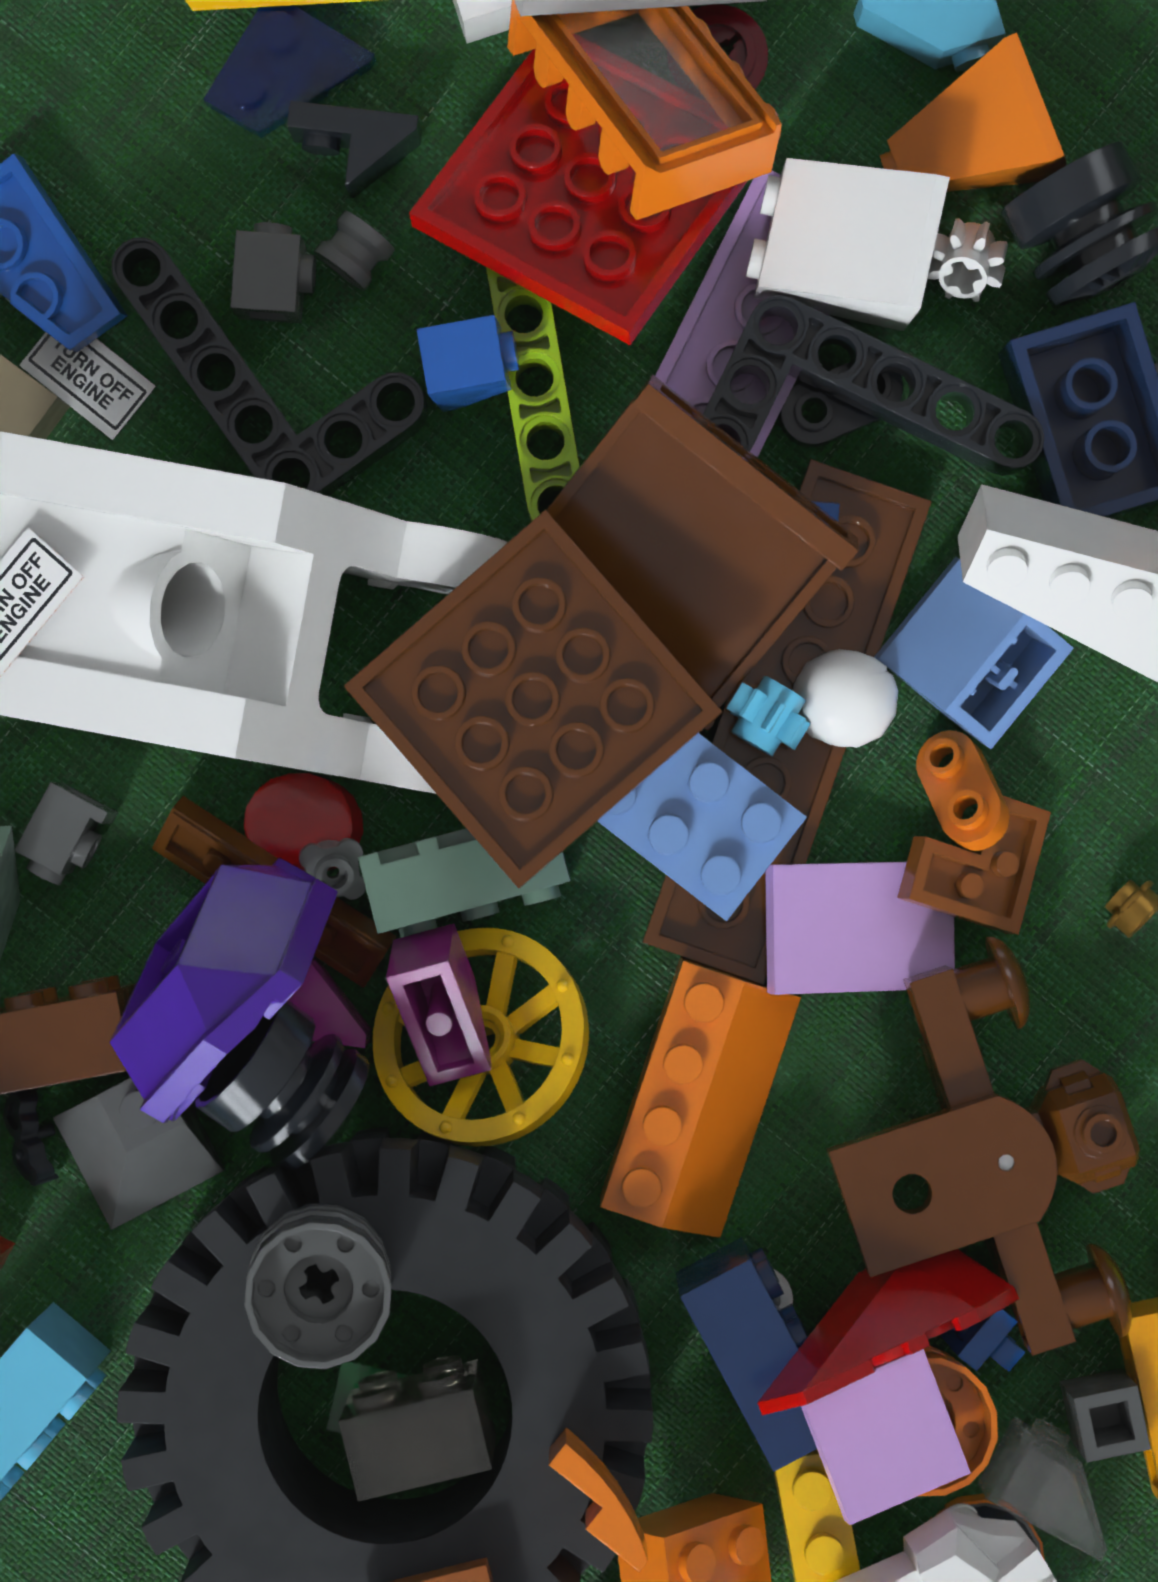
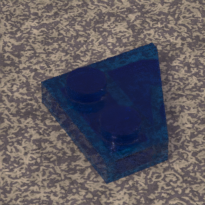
M294 5L259 7L206 94L204 101L211 109L259 138H263L287 122L290 101L317 104L328 97L327 92L358 72L363 75L371 70L376 62L375 55Z

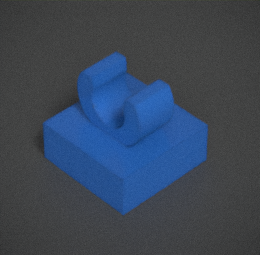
M1005 1308L964 1330L956 1331L954 1327L941 1334V1337L955 1354L975 1371L981 1367L989 1356L1007 1371H1010L1025 1353L1015 1343L1016 1341L1008 1335L1018 1321Z

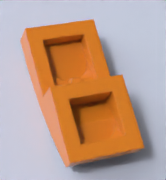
M566 1427L549 1449V1466L593 1500L585 1511V1530L640 1572L648 1562L647 1543L629 1499L604 1463L581 1439Z

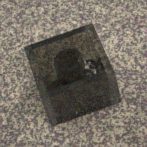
M460 1355L445 1356L423 1364L424 1373L398 1379L396 1371H383L371 1374L358 1381L359 1388L350 1391L339 1419L358 1501L492 1469L496 1432L478 1360L462 1363Z

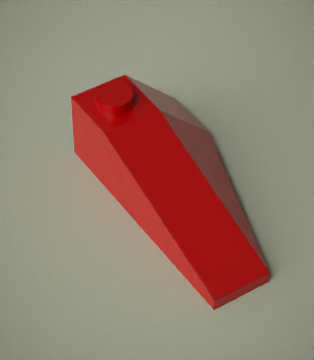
M958 1249L870 1277L867 1270L864 1269L857 1273L759 1399L757 1404L761 1414L766 1415L810 1404L876 1371L875 1366L890 1362L904 1355L914 1354L929 1347L928 1339L943 1334L954 1327L956 1331H960L979 1323L1019 1300L1016 1289Z

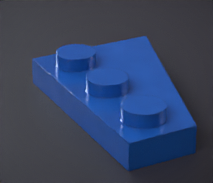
M12 154L0 163V294L7 298L12 306L68 350L79 352L128 315L24 158L17 154Z

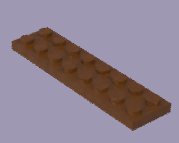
M811 459L799 491L811 501L838 502L840 504L838 522L858 537L859 551L842 571L838 568L835 569L742 682L753 689H757L763 677L767 676L793 691L794 682L806 662L828 651L838 649L852 650L874 657L881 649L932 501ZM738 686L724 704L711 743L807 817L771 863L806 864L846 747L830 745L812 738L805 732L795 750L780 743L773 756L762 752L731 732L738 717L733 715L726 707L739 688ZM765 872L727 921L665 874L642 942L764 985L767 976Z

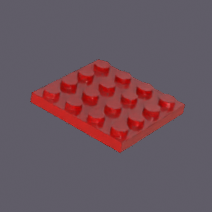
M574 36L661 151L727 129L709 105ZM533 49L409 212L411 224L417 230L631 345L747 181L636 220L630 213L636 172L630 165L626 169L609 175L603 171L598 156L602 127L597 121L594 125L577 131L570 127L566 117L569 84L563 78V81L542 88L534 74L536 49Z

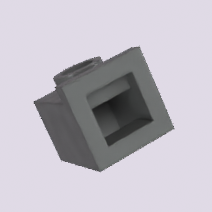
M50 782L15 851L30 859L26 867L27 870L51 883L61 885L66 874L73 873L76 865L84 869L91 861L102 839V835L95 832L98 824L113 823L119 812L65 783Z

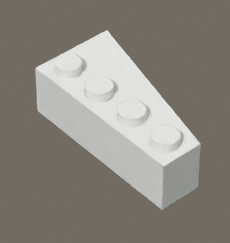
M981 484L958 534L963 582L1158 682V531Z

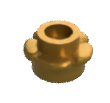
M1129 880L1105 905V908L1112 914L1107 922V926L1110 929L1116 926L1128 938L1132 937L1158 910V895L1150 889L1154 883L1149 880L1139 887L1132 880Z

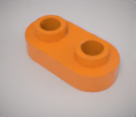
M943 731L930 737L918 753L916 769L942 829L957 845L966 850L980 851L995 845L1004 836L1008 828L1010 814L982 751L967 735L958 731ZM954 753L952 761L947 766L939 767V763L946 755ZM978 804L977 811L971 818L962 819L963 812L967 807Z

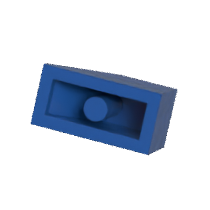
M495 315L417 329L427 393L442 412L456 410L512 390L509 372L520 370L513 331H501V326Z

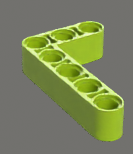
M486 267L494 315L501 326L502 332L513 331L518 352L520 370L509 372L512 390L508 391L527 508L532 522L540 515L538 505L541 499L553 491L560 492L579 468L552 304L548 300ZM519 305H530L541 313L542 321L534 331L518 333L507 325L506 318L509 312ZM531 367L543 368L553 378L550 390L538 397L524 394L517 386L520 374ZM542 429H551L557 432L564 441L562 452L550 460H540L534 457L528 450L530 437Z

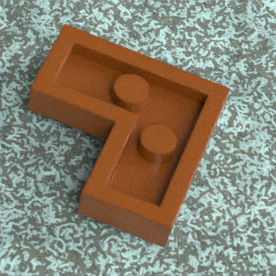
M1003 796L1010 814L1008 828L1004 836L995 845L980 851H967L926 836H914L897 898L1005 934L1019 935L1051 812Z

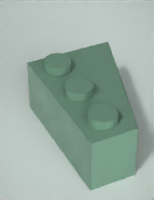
M467 828L358 857L377 933L399 929L401 938L438 928L435 918L460 912L463 922L499 913L497 901L522 895L524 906L560 897L559 884L570 882L571 880L564 852H562L523 887L518 888Z

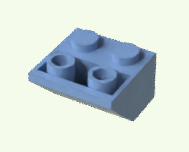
M955 557L874 657L886 665L890 671L964 732L992 749L1074 648L1044 623L964 583L961 561Z

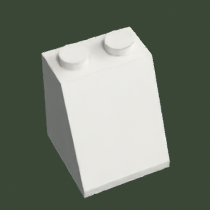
M786 158L780 177L768 175L760 214L771 216L766 241L754 238L746 277L758 279L754 298L764 300L771 296L782 295L793 298L824 314L904 331L921 309L950 177L929 173Z

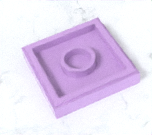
M924 1349L914 1354L904 1355L890 1362L875 1366L876 1371L810 1404L801 1406L844 1521L849 1525L971 1473Z

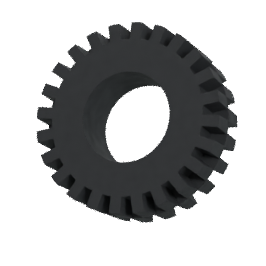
M389 1128L360 1130L349 1142L328 1146L325 1144L307 1163L294 1171H284L281 1167L274 1165L268 1169L263 1166L251 1173L225 1199L210 1210L158 1273L151 1286L154 1293L150 1304L135 1321L128 1339L125 1353L135 1356L134 1369L118 1392L117 1423H133L135 1434L134 1440L121 1460L127 1490L129 1492L148 1488L154 1501L141 1528L156 1556L178 1545L189 1559L181 1582H388L485 1557L488 1559L493 1582H580L581 1574L590 1565L604 1572L616 1553L585 1530V1511L593 1500L549 1466V1449L567 1427L604 1463L621 1486L634 1511H636L645 1484V1450L647 1443H652L653 1434L649 1358L646 1341L640 1325L638 1305L628 1278L622 1279L613 1264L611 1246L596 1224L592 1222L586 1226L570 1210L569 1195L552 1180L545 1177L538 1184L530 1177L517 1171L514 1156L493 1146H487L482 1155L466 1148L453 1146V1143L435 1138L424 1131L417 1139L389 1138ZM311 1203L340 1205L364 1217L383 1240L391 1265V1290L421 1294L449 1306L472 1323L489 1342L505 1372L510 1389L512 1415L498 1445L490 1456L469 1476L440 1492L410 1499L377 1498L355 1492L331 1480L319 1471L299 1449L289 1432L280 1407L277 1377L279 1358L272 1355L253 1333L244 1306L246 1278L251 1255L264 1230L285 1212ZM316 1264L309 1266L308 1280L305 1285L309 1286L317 1283L323 1291L331 1289V1277L335 1271L331 1269L328 1272L322 1273Z

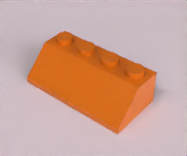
M680 956L600 1194L601 1208L665 1229L721 1237L801 999L800 996L794 994L767 993V985Z

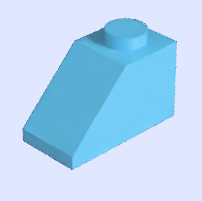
M858 0L853 14L857 27L934 69L953 64L955 71L968 70L997 45L1006 34L996 0Z

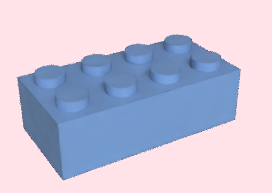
M698 733L597 822L727 921L807 817Z

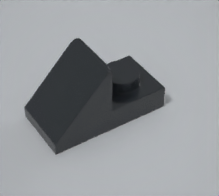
M290 101L287 127L293 141L302 143L304 151L317 155L336 156L340 154V148L349 149L345 185L350 198H355L421 145L422 129L418 115Z

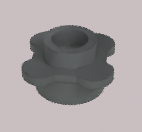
M344 838L341 841L325 840L317 844H307L300 851L298 858L305 872L338 891L336 897L345 896L349 900H355L361 897L366 890L363 877L359 872L358 857L363 855V850L356 840L352 838ZM330 867H337L339 871L336 876L331 877L327 875V870Z

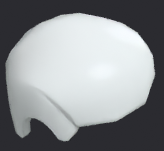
M843 649L828 651L806 662L794 682L793 691L806 700L798 713L810 723L806 733L812 738L830 745L855 748L863 746L882 737L896 716L898 688L893 675L887 671V666L882 662L859 651Z

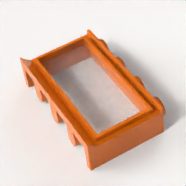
M512 0L507 48L513 56L536 49L534 74L542 88L563 81V78L569 84L566 104L568 123L575 131L594 125L596 121L602 127L598 156L600 165L606 174L609 175L628 168L629 165L633 168L636 174L630 213L636 220L772 172L782 126L777 112L769 103L763 101L745 78L740 65L727 56L712 37L707 24L702 19L697 18L688 6L520 16L515 1Z

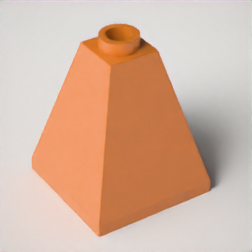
M1017 32L1003 38L887 140L891 151L880 155L884 169L950 177L947 192L1040 182L1067 166L1065 155Z

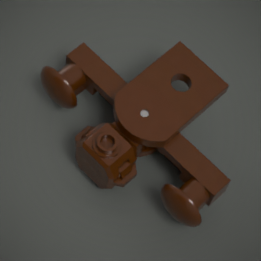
M986 937L985 944L988 958L956 969L944 965L903 979L922 1036L918 1040L941 1111L826 1148L867 1273L870 1277L985 1240L995 1273L1016 1289L1019 1300L1010 1305L1014 1317L1018 1321L1017 1326L1023 1344L1032 1356L1076 1342L1073 1329L1109 1318L1117 1335L1123 1338L1131 1327L1132 1303L1124 1276L1114 1259L1102 1247L1096 1244H1087L1086 1252L1089 1263L1054 1274L1037 1224L1042 1219L1051 1202L1057 1175H1061L1081 1185L1092 1193L1124 1184L1129 1169L1134 1167L1139 1159L1140 1148L1122 1093L1111 1076L1099 1071L1082 1059L1051 1068L1045 1084L1040 1086L1029 1107L1023 1108L1008 1098L994 1093L970 1021L1006 1010L1013 1025L1019 1030L1026 1024L1029 1017L1030 996L1024 972L1014 953L1001 940L995 937ZM908 1174H916L925 1178L928 1183L929 1192L927 1199L920 1207L907 1210L898 1207L893 1200L894 1185L901 1177Z

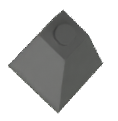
M131 1077L53 1117L111 1230L225 1170L191 1104L175 1121L168 1120V1122L162 1123L140 1110L144 1099Z

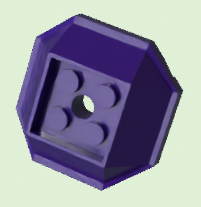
M280 857L272 866L220 865L154 943L110 1040L111 1046L144 1099L140 1108L141 1111L162 1123H166L168 1120L175 1121L206 1088L216 1065L256 1028L263 1016L270 1020L301 987L338 891Z

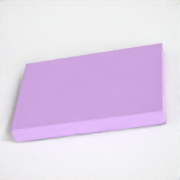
M907 861L770 864L765 871L767 993L782 995L906 990L903 981L905 978L944 965L955 969L954 917L897 898Z

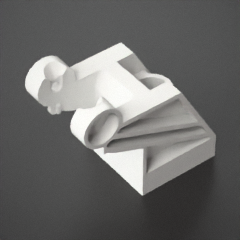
M0 432V560L23 532L29 528L83 576L82 580L1 675L0 715L436 794L378 725L372 723L369 717L344 713L342 718L328 715L320 708L319 690L341 575L345 573L368 578L367 585L373 587L394 589L397 585L449 594L508 542L469 531L404 521L284 482Z

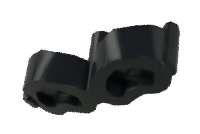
M38 1088L10 1093L3 1113L6 1128L15 1140L12 1147L13 1164L19 1173L33 1186L59 1178L55 1173L54 1167L47 1159L45 1146L41 1140L54 1136L55 1127L51 1123L39 1127L36 1111L38 1103L36 1090Z

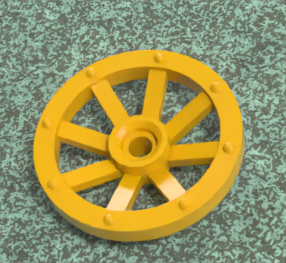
M471 928L457 931L467 958L480 955H496L486 1005H480L486 1036L495 1034L496 1037L494 1045L489 1049L492 1063L491 1070L460 1078L442 1114L427 1106L412 1088L427 1081L420 1062L417 1061L403 1067L401 1034L402 1027L405 1024L389 985L382 996L375 1017L373 1056L377 1075L385 1093L396 1109L407 1120L435 1138L457 1145L478 1147L492 1146L518 1139L544 1124L562 1107L575 1088L584 1068L589 1043V1022L585 1002L577 983L566 967L547 948L537 941L513 931L499 928ZM517 960L538 971L549 985L509 1016H506ZM559 1006L562 1022L560 1048L520 1040V1034ZM514 1060L552 1068L541 1087L526 1101H524L510 1067ZM486 1075H491L506 1113L485 1119H465Z

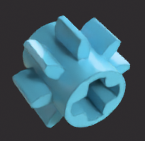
M767 676L763 677L757 689H753L742 682L726 707L733 715L738 717L731 732L770 756L774 755L780 743L795 750L810 726L806 718L798 714L806 700L791 689Z

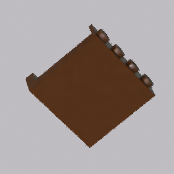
M653 374L546 509L718 708L729 698L835 569L838 568L842 571L859 551L858 537ZM713 720L708 726H706L705 729L709 730L713 726L715 720Z

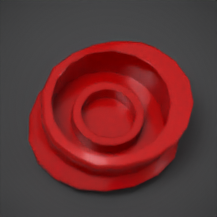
M288 773L267 781L254 793L246 806L243 823L245 835L250 841L275 857H280L305 871L304 867L301 866L298 857L302 848L307 844H317L325 840L341 841L344 838H352L360 843L364 832L362 812L353 795L340 784L310 773ZM330 867L327 871L333 870L337 867Z

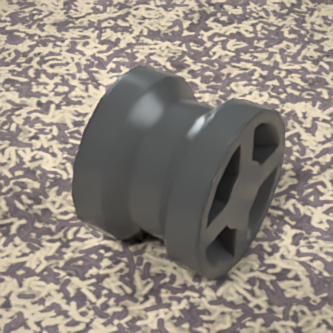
M344 210L336 220L338 228L336 233L330 240L321 241L315 248L314 253L343 279L358 289L365 291L372 282L371 271L380 261H388L395 249L374 228L356 215Z

